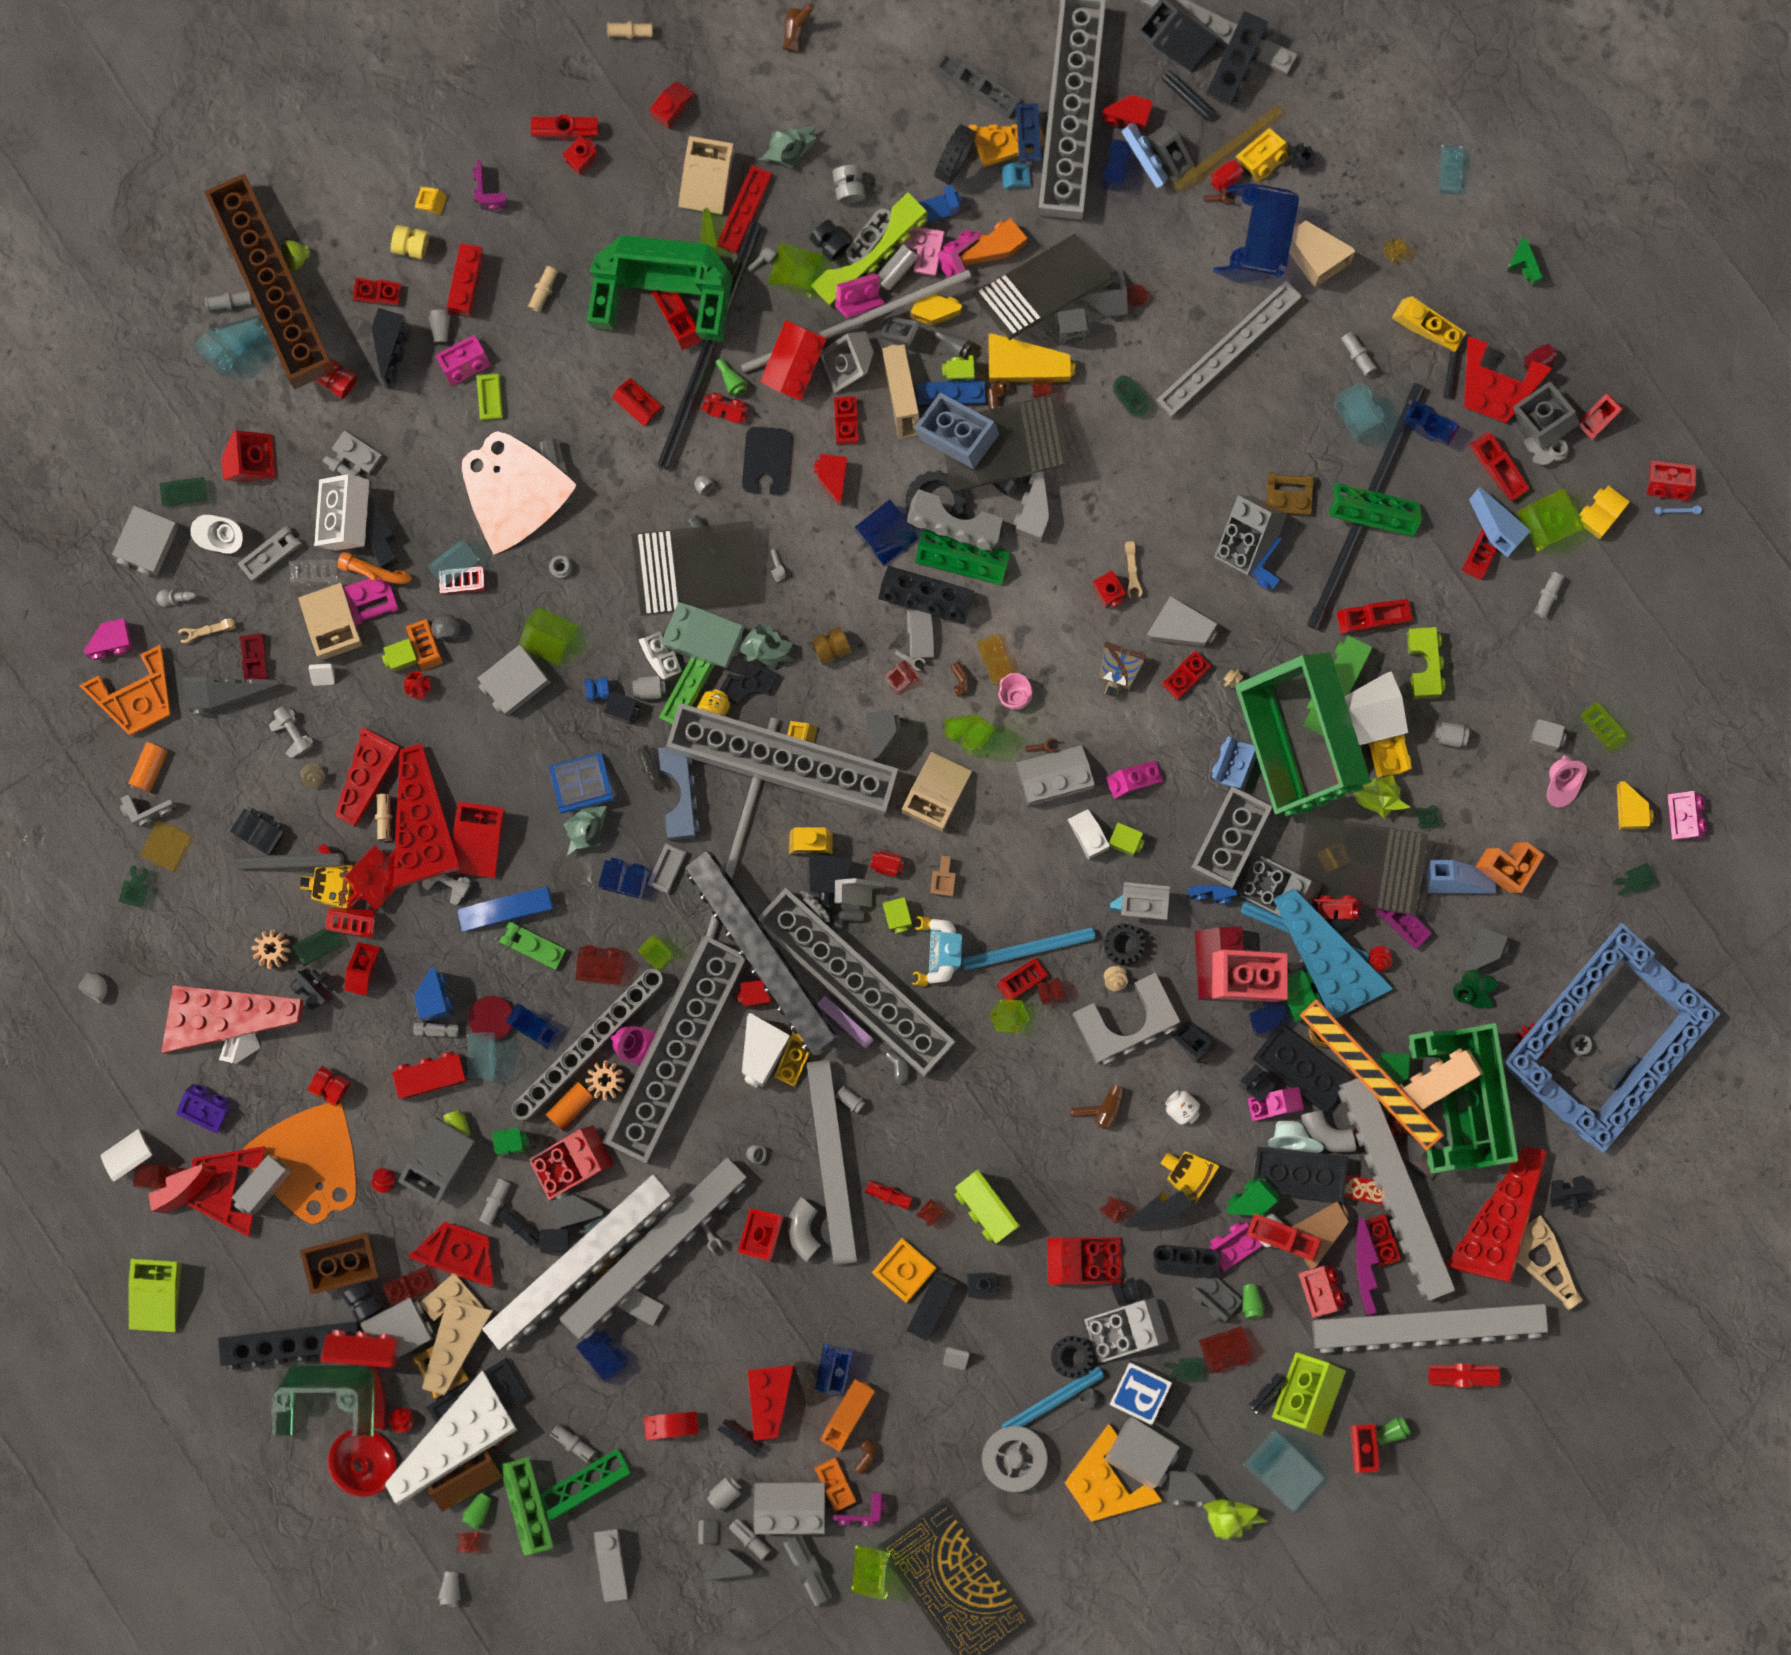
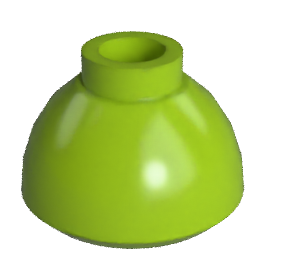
M291 240L282 242L281 252L290 271L299 269L304 264L305 259L310 256L308 247Z

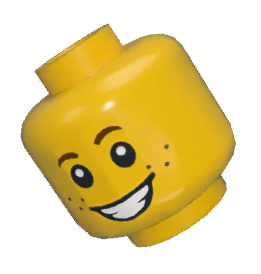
M714 689L707 691L703 695L697 708L726 716L730 709V702L725 693Z

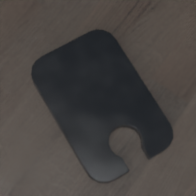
M751 427L747 431L742 476L744 491L758 494L759 486L757 485V479L761 475H768L772 479L769 495H781L786 491L791 443L790 433L787 430Z

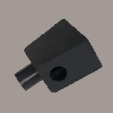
M809 853L810 893L819 894L818 903L822 905V908H831L832 896H835V880L848 879L852 867V859Z

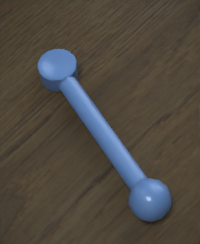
M1699 505L1693 508H1662L1660 506L1655 508L1657 515L1693 512V514L1699 515L1702 511Z

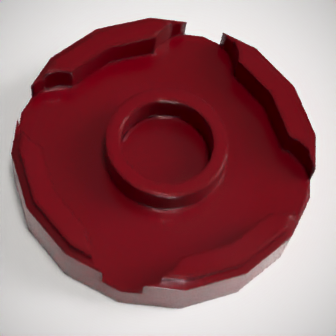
M485 996L478 999L471 1006L468 1014V1023L472 1032L478 1038L485 1041H498L511 1031L514 1024V1013L511 1006L504 999L497 996Z

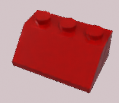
M785 320L760 382L778 392L801 401L827 337Z
M333 1330V1335L326 1334L321 1362L396 1368L399 1340L393 1339L392 1334H379V1338H371L370 1333L356 1332V1336H347V1331Z

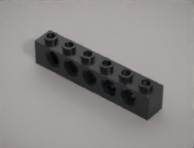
M356 1321L218 1338L220 1366H227V1370L241 1369V1364L250 1363V1367L264 1366V1361L273 1360V1365L287 1363L288 1358H296V1362L309 1361L310 1356L319 1355V1359H321L326 1334L333 1335V1330L347 1331V1336H356V1332H360V1326ZM311 1337H316L319 1341V1345L315 1350H311L308 1347V1340ZM292 1339L296 1344V1348L293 1352L288 1353L285 1350V1343ZM269 1342L273 1350L270 1355L266 1356L262 1353V1346L264 1343ZM243 1345H247L250 1350L246 1358H241L239 1355V1349Z

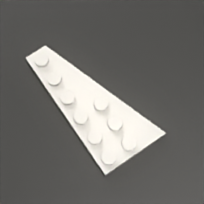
M481 1371L385 1483L397 1505L517 1430L483 1371Z

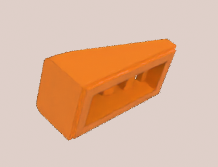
M424 619L405 626L421 670L425 671L443 664L428 620ZM426 629L424 633L416 636L413 635V633ZM429 638V640L421 642L419 644L416 643L423 639ZM432 646V649H429V650H426V651H423V652L420 653V650H423V649H426V648Z

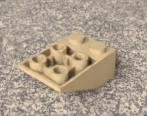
M689 136L678 208L719 215L723 214L734 156L733 143Z
M342 583L299 597L308 632L320 661L363 646Z
M931 752L902 807V813L943 832L972 771Z

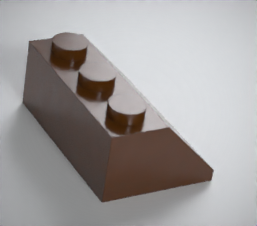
M370 1232L299 1250L310 1295L379 1277L376 1254Z
M488 1448L429 1485L427 1489L436 1505L443 1512L503 1478Z

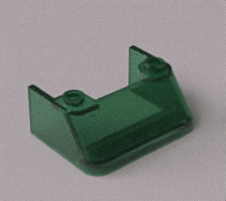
M294 1365L287 1370L273 1395L272 1435H292V1415L296 1402V1393H337L339 1409L344 1412H353V1436H373L374 1373L370 1367L362 1365Z

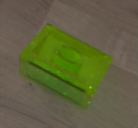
M537 607L525 623L519 645H522L529 653L559 666L577 631L578 625Z
M855 1546L851 1593L877 1599H885L888 1596L892 1549Z

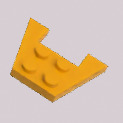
M1110 1424L1106 1426L1064 1482L1090 1521L1161 1502L1154 1489H1150L1145 1485L1129 1495L1107 1461L1104 1460L1103 1456L1109 1452L1117 1438Z

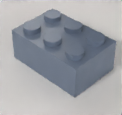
M939 393L914 427L921 441L972 469L977 466L999 436L994 421L942 393Z

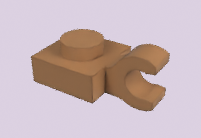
M942 856L940 871H933L930 894L953 897L956 873H949L951 857Z

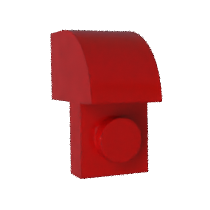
M697 1411L644 1417L646 1440L699 1434Z

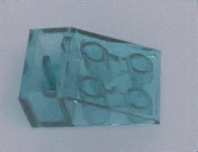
M256 315L210 329L193 346L200 357L219 375L222 371H228L238 356L242 357L249 350V346L254 341H259L265 335L266 329L261 317Z
M1272 1430L1242 1463L1253 1476L1292 1512L1303 1503L1324 1479L1276 1430Z

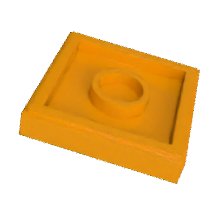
M901 1238L874 1269L872 1274L907 1303L937 1268Z

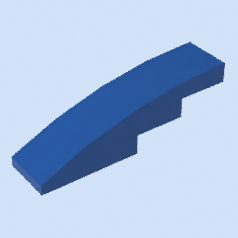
M544 887L461 908L457 912L462 932H468L485 926L522 919L552 910L554 907L549 887Z

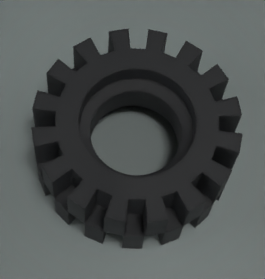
M1120 923V925L1113 926L1107 932L1103 946L1109 960L1111 959L1113 963H1118L1121 966L1131 965L1139 960L1145 949V939L1138 927H1134L1130 923ZM1120 936H1128L1132 939L1133 949L1130 952L1122 953L1117 950L1115 943Z
M1067 1336L1060 1339L1054 1345L1051 1353L1052 1365L1062 1376L1076 1378L1082 1376L1090 1369L1093 1362V1352L1090 1345L1084 1339L1077 1336ZM1075 1348L1080 1352L1081 1360L1076 1366H1068L1063 1361V1353L1066 1349Z

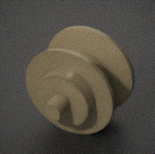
M317 763L305 765L300 772L304 784L309 788H317L325 781V773Z

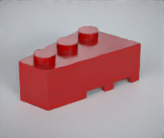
M794 1365L747 1370L754 1440L779 1437Z

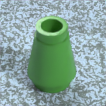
M1257 1284L1243 1286V1314H1245L1246 1319L1264 1317L1263 1311H1265V1307L1257 1289Z
M1403 1416L1400 1418L1395 1417L1375 1432L1380 1445L1407 1438L1406 1435L1411 1433Z
M479 1493L462 1514L464 1516L462 1522L478 1530L480 1525L483 1526L492 1499Z

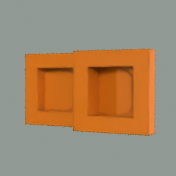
M835 1457L814 1467L820 1481L825 1482V1492L835 1512L856 1502Z

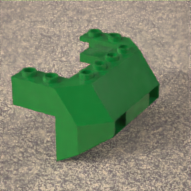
M1496 1023L1456 1031H1430L1409 1035V1050L1412 1053V1058H1435L1436 1063L1441 1060L1443 1063L1451 1060L1450 1054L1462 1048L1463 1052L1466 1050L1471 1051L1483 1071V1074L1442 1098V1114L1446 1122V1139L1449 1147L1427 1150V1164L1430 1172H1456L1518 1162Z

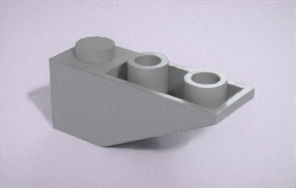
M1038 469V472L1032 473L1029 481L1032 488L1030 493L1025 492L1021 505H1024L1022 514L1017 513L1013 525L1017 526L1015 533L1041 542L1049 522V511L1044 472Z

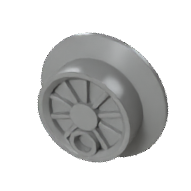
M1010 1426L998 1430L988 1439L982 1453V1465L986 1476L995 1486L1009 1492H1020L1033 1487L1042 1478L1047 1466V1453L1043 1442L1034 1432L1024 1427Z

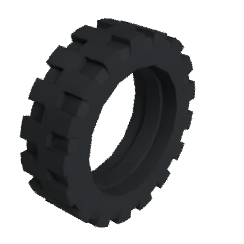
M963 124L956 128L938 161L934 172L935 178L948 185L955 180L956 175L960 172L965 159L970 153L969 151L976 138V131Z
M936 470V472L927 471L923 475H918L910 483L906 492V510L908 514L911 500L918 489L922 490V488L929 484L937 483L950 489L954 496V506L949 514L957 519H961L965 510V492L960 482L953 478L951 474L942 473L940 470Z

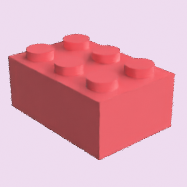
M1238 950L1214 952L1212 999L1266 1002L1286 1000L1287 953Z

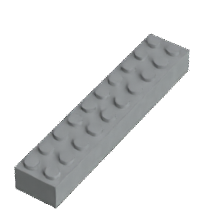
M1061 0L1038 208V215L1078 220H1082L1106 0Z
M682 703L678 705L665 751L881 816L886 812L898 768Z
M785 888L758 917L778 946L899 1056L907 1061L921 1076L925 1077L955 1045V1041L788 889Z
M708 936L702 937L602 1142L603 1144L642 1163H647L745 961L738 951Z

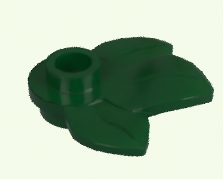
M1478 969L1469 970L1463 974L1461 981L1455 984L1453 995L1457 1001L1469 1003L1474 1008H1489L1493 1006V1002L1488 994L1496 988L1498 982L1489 976L1480 977Z

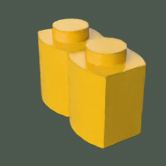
M1609 485L1605 490L1600 488L1593 497L1595 500L1594 504L1591 507L1586 505L1579 514L1582 517L1579 524L1598 539H1601L1629 504L1626 498Z

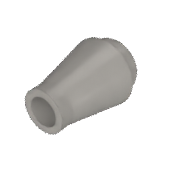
M448 310L430 311L428 319L434 343L448 342L447 336L450 322Z
M444 1572V1579L438 1597L440 1606H459L461 1595L457 1572Z

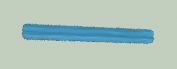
M1099 1367L1092 1369L1002 1424V1428L1025 1426L1104 1377L1102 1370Z

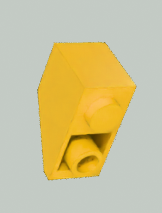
M937 292L915 301L910 312V318L926 325L934 326L959 316L962 312V305L959 304L960 302L952 297H947L946 299L939 296Z

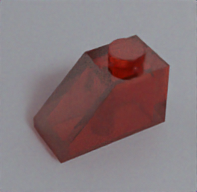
M139 1164L135 1167L133 1187L162 1189L167 1187L166 1177L186 1169Z

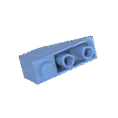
M1481 487L1469 499L1490 543L1508 557L1531 530Z
M1454 860L1429 861L1426 871L1428 893H1496L1495 882L1475 868V866Z

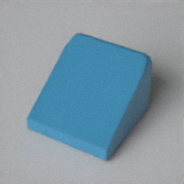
M1010 163L1002 168L1003 187L1005 189L1031 187L1029 165Z

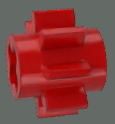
M420 671L409 673L406 676V680H403L405 694H411L414 699H422L428 695V691L432 690L429 675L423 677Z

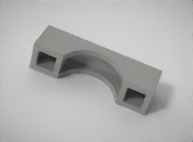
M918 489L911 500L907 523L913 524L917 528L933 531L938 535L954 538L962 543L977 546L979 549L991 551L999 539L1003 518L981 511L973 519H957L943 508L940 496Z

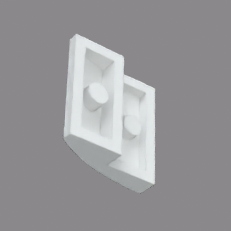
M137 1129L100 1156L110 1178L114 1182L152 1156V1153L145 1142L144 1135Z

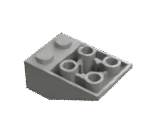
M1156 1297L1084 1319L1098 1364L1169 1342Z

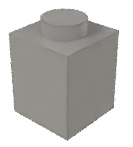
M1538 719L1535 722L1529 744L1556 751L1559 746L1563 747L1566 733H1563L1565 726Z

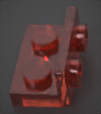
M594 945L580 947L577 954L575 980L621 985L625 951H620V949L615 947L599 949Z
M1243 1326L1198 1340L1210 1374L1214 1372L1221 1373L1235 1365H1244L1253 1359L1251 1347Z

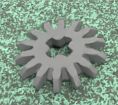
M801 891L800 896L803 898L802 902L818 918L829 922V915L822 908V905L808 892Z

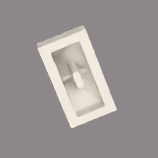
M246 1034L238 1038L225 1040L219 1060L237 1064L258 1050L260 1045L256 1035Z

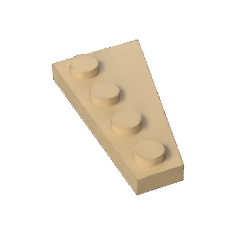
M447 1299L422 1389L446 1395L493 1311Z

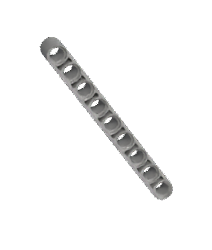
M656 969L645 971L514 1102L511 1109L514 1117L523 1122L530 1120L610 1040V1036L615 1035L661 989L664 983L662 974ZM652 974L659 977V982L654 986L647 984V978ZM641 991L643 998L639 1002H633L630 998L632 992ZM616 1008H626L627 1013L625 1017L616 1018L614 1015ZM602 1023L610 1025V1031L605 1035L598 1032V1027ZM587 1039L594 1041V1047L590 1051L582 1049V1043ZM572 1055L578 1058L576 1066L568 1067L566 1059ZM553 1072H559L562 1076L560 1082L556 1084L551 1083L549 1079ZM537 1088L545 1090V1096L541 1100H535L533 1097V1093ZM522 1104L527 1105L529 1108L528 1114L518 1116L517 1108Z
M830 1060L807 1062L834 1265L856 1263L857 1258Z

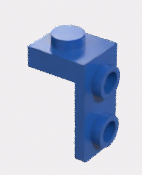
M951 185L944 188L943 195L918 203L928 213L925 223L927 224L958 214L959 205L962 204L959 192H954Z
M1279 536L1251 573V577L1257 580V585L1264 590L1270 589L1273 591L1280 580L1262 568L1282 539Z

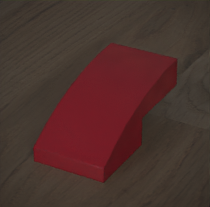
M263 633L239 636L243 658L241 660L244 681L246 682L248 679H268Z

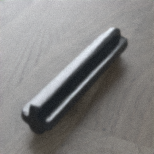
M1167 70L1162 75L1161 80L1205 121H1209L1214 117L1215 111L1171 70Z

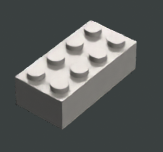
M1231 786L1190 871L1219 886L1232 889L1272 806Z

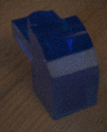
M1414 400L1404 417V421L1414 432L1433 442V440H1436L1446 445H1450L1460 427L1457 422L1439 416L1433 407Z
M1262 1001L1264 1008L1248 1014L1255 1036L1274 1030L1282 1022L1286 1010L1285 1002L1275 1004V1002Z
M517 1003L506 1020V1023L511 1028L547 1050L560 1031L519 1003Z

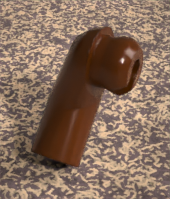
M865 1439L861 1444L860 1448L865 1451V1454L854 1466L855 1471L861 1475L873 1463L877 1446L875 1442L872 1443L869 1439Z

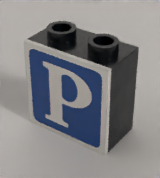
M1130 1360L1112 1396L1110 1405L1152 1425L1154 1419L1159 1421L1164 1408L1161 1405L1164 1398L1169 1400L1174 1387L1171 1386L1172 1379Z

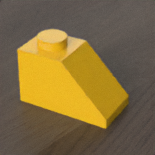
M1625 781L1619 782L1617 784L1619 830L1647 829L1650 823H1653V810L1649 809V803Z

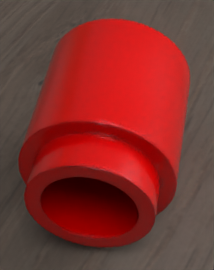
M1235 160L1227 161L1211 174L1212 180L1210 183L1216 191L1221 190L1225 192L1241 179L1244 171Z
M881 850L880 852L874 851L870 869L875 870V873L896 877L897 873L902 874L905 861L901 860V855Z

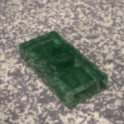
M204 477L159 483L163 507L208 500Z
M324 928L294 944L292 949L304 967L343 946L344 943L337 932L325 930Z

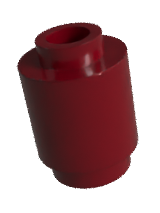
M1547 343L1546 345H1540L1524 356L1525 362L1523 366L1527 372L1532 360L1551 366L1555 363L1554 360L1558 356L1554 348Z

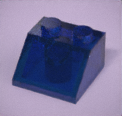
M890 499L855 526V533L883 567L918 540V536L910 524L907 523L905 516Z

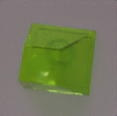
M780 242L767 285L810 297L813 289L811 285L815 282L823 255Z

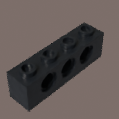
M1243 11L1206 92L1208 96L1230 106L1233 101L1238 102L1242 90L1239 89L1242 81L1247 82L1252 71L1249 69L1252 60H1257L1261 51L1258 46L1261 40L1265 41L1270 32L1271 28H1268L1269 23L1267 20ZM1252 33L1255 36V41L1252 44H1245L1242 40L1245 34ZM1236 54L1245 55L1246 60L1243 64L1237 65L1233 62ZM1226 75H1235L1237 78L1236 82L1233 85H1226L1224 83Z
M888 565L878 599L965 624L975 590Z

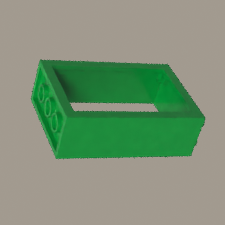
M1330 652L1302 655L1235 685L1275 815L1284 813L1285 817L1298 812L1299 814L1312 811L1311 807L1315 805L1316 808L1328 805L1329 800L1333 799L1335 801L1345 798L1346 793L1349 792L1350 794L1364 790V785L1371 783ZM1301 674H1305L1339 783L1307 797L1272 687Z

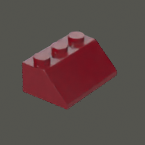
M1242 926L1195 931L1198 1000L1212 999L1213 953L1220 950L1244 951Z

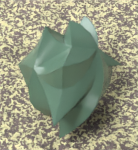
M818 125L800 129L798 127L794 129H781L772 132L770 149L759 160L774 161L789 168L793 167V164L816 141V137L811 136V134Z
M761 623L754 626L744 640L739 641L736 646L738 651L745 654L744 659L746 661L758 660L775 670L778 662L795 661L787 655L793 643L782 640L777 631L773 632L770 626L762 625Z
M599 804L582 808L563 824L567 831L566 835L571 839L567 856L579 849L595 847L601 844L599 837L606 814V806L599 807Z

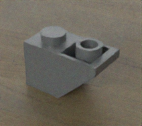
M1169 1471L1167 1499L1172 1500V1504L1186 1505V1501H1196L1195 1506L1203 1507L1204 1504L1215 1501V1497L1194 1473Z

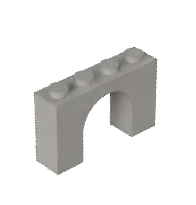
M1156 973L1134 983L1146 1009V1022L1143 1028L1133 1035L1120 1036L1111 1032L1105 1026L1094 1003L1073 1013V1017L1097 1064L1102 1062L1103 1065H1106L1116 1059L1114 1056L1123 1052L1126 1055L1136 1050L1135 1045L1141 1042L1146 1045L1157 1039L1155 1035L1161 1032L1167 1035L1177 1030L1176 1025L1180 1023V1020Z

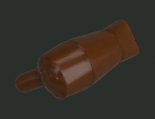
M812 3L806 4L802 10L799 8L788 9L785 18L782 50L793 53L799 52V41L805 26V20L814 10Z
M1113 1084L1101 1106L1072 1108L1069 1114L1072 1117L1096 1115V1125L1102 1129L1110 1130L1117 1121L1125 1090Z

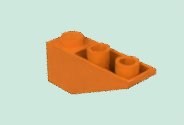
M1011 218L1006 222L1002 220L995 225L993 232L989 235L987 233L983 234L977 239L976 245L971 249L970 247L965 248L959 253L963 266L1010 258L1027 245V237Z

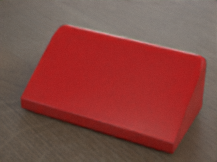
M629 378L616 388L612 396L613 400L642 426H646L663 408L632 378Z

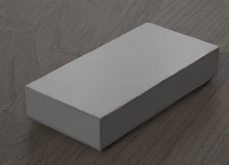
M665 844L647 885L669 894L687 852Z

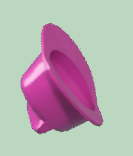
M638 1026L623 1027L615 1035H611L610 1039L613 1040V1048L620 1059L640 1065L654 1038L655 1032Z

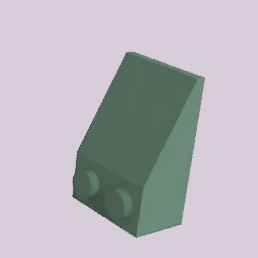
M678 602L661 644L674 651V653L728 668L745 627L702 609Z

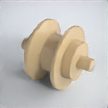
M1112 966L1104 972L1105 986L1109 990L1120 991L1126 987L1128 980L1125 969L1120 966Z

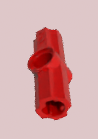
M561 114L557 117H531V137H559L563 140L579 136L598 138V117H570L567 114ZM567 123L570 125V128L562 131L559 129L560 125Z
M1474 1364L1428 1366L1429 1385H1453V1387L1499 1386V1366H1474Z

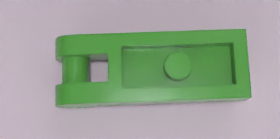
M512 922L508 923L506 927L508 930L505 936L501 937L499 943L557 970L567 951L566 949ZM516 933L522 936L518 943L512 941Z

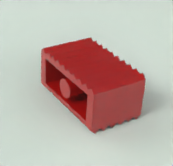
M1374 1424L1350 1426L1355 1473L1379 1471L1380 1469L1377 1462L1379 1454L1376 1448L1378 1444H1376L1377 1435L1375 1434L1376 1430L1374 1428L1376 1425Z

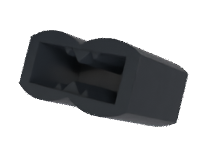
M244 808L230 832L267 856H271L285 835L281 831L282 826L273 820H270L269 823L261 819L263 814L253 808L250 811Z

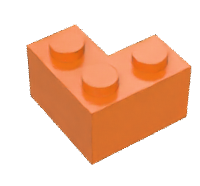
M1516 842L1508 855L1499 848H1486L1475 868L1507 892L1522 893L1543 859L1544 854L1528 842Z

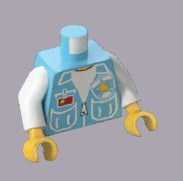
M917 916L915 919L921 920V926L915 927L916 930L931 929L929 973L926 975L914 972L912 976L919 978L916 983L912 984L926 987L928 982L930 984L947 982L961 965L962 934L956 933V929L950 921L931 920L929 917Z

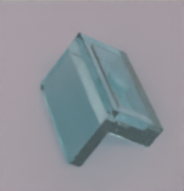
M462 539L430 563L427 568L440 584L445 587L477 563L479 559L464 539Z
M469 1032L467 1034L468 1078H484V1082L495 1080V1032Z

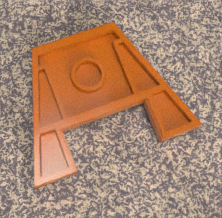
M161 645L141 654L150 675L112 694H109L100 675L79 685L130 736L171 716Z

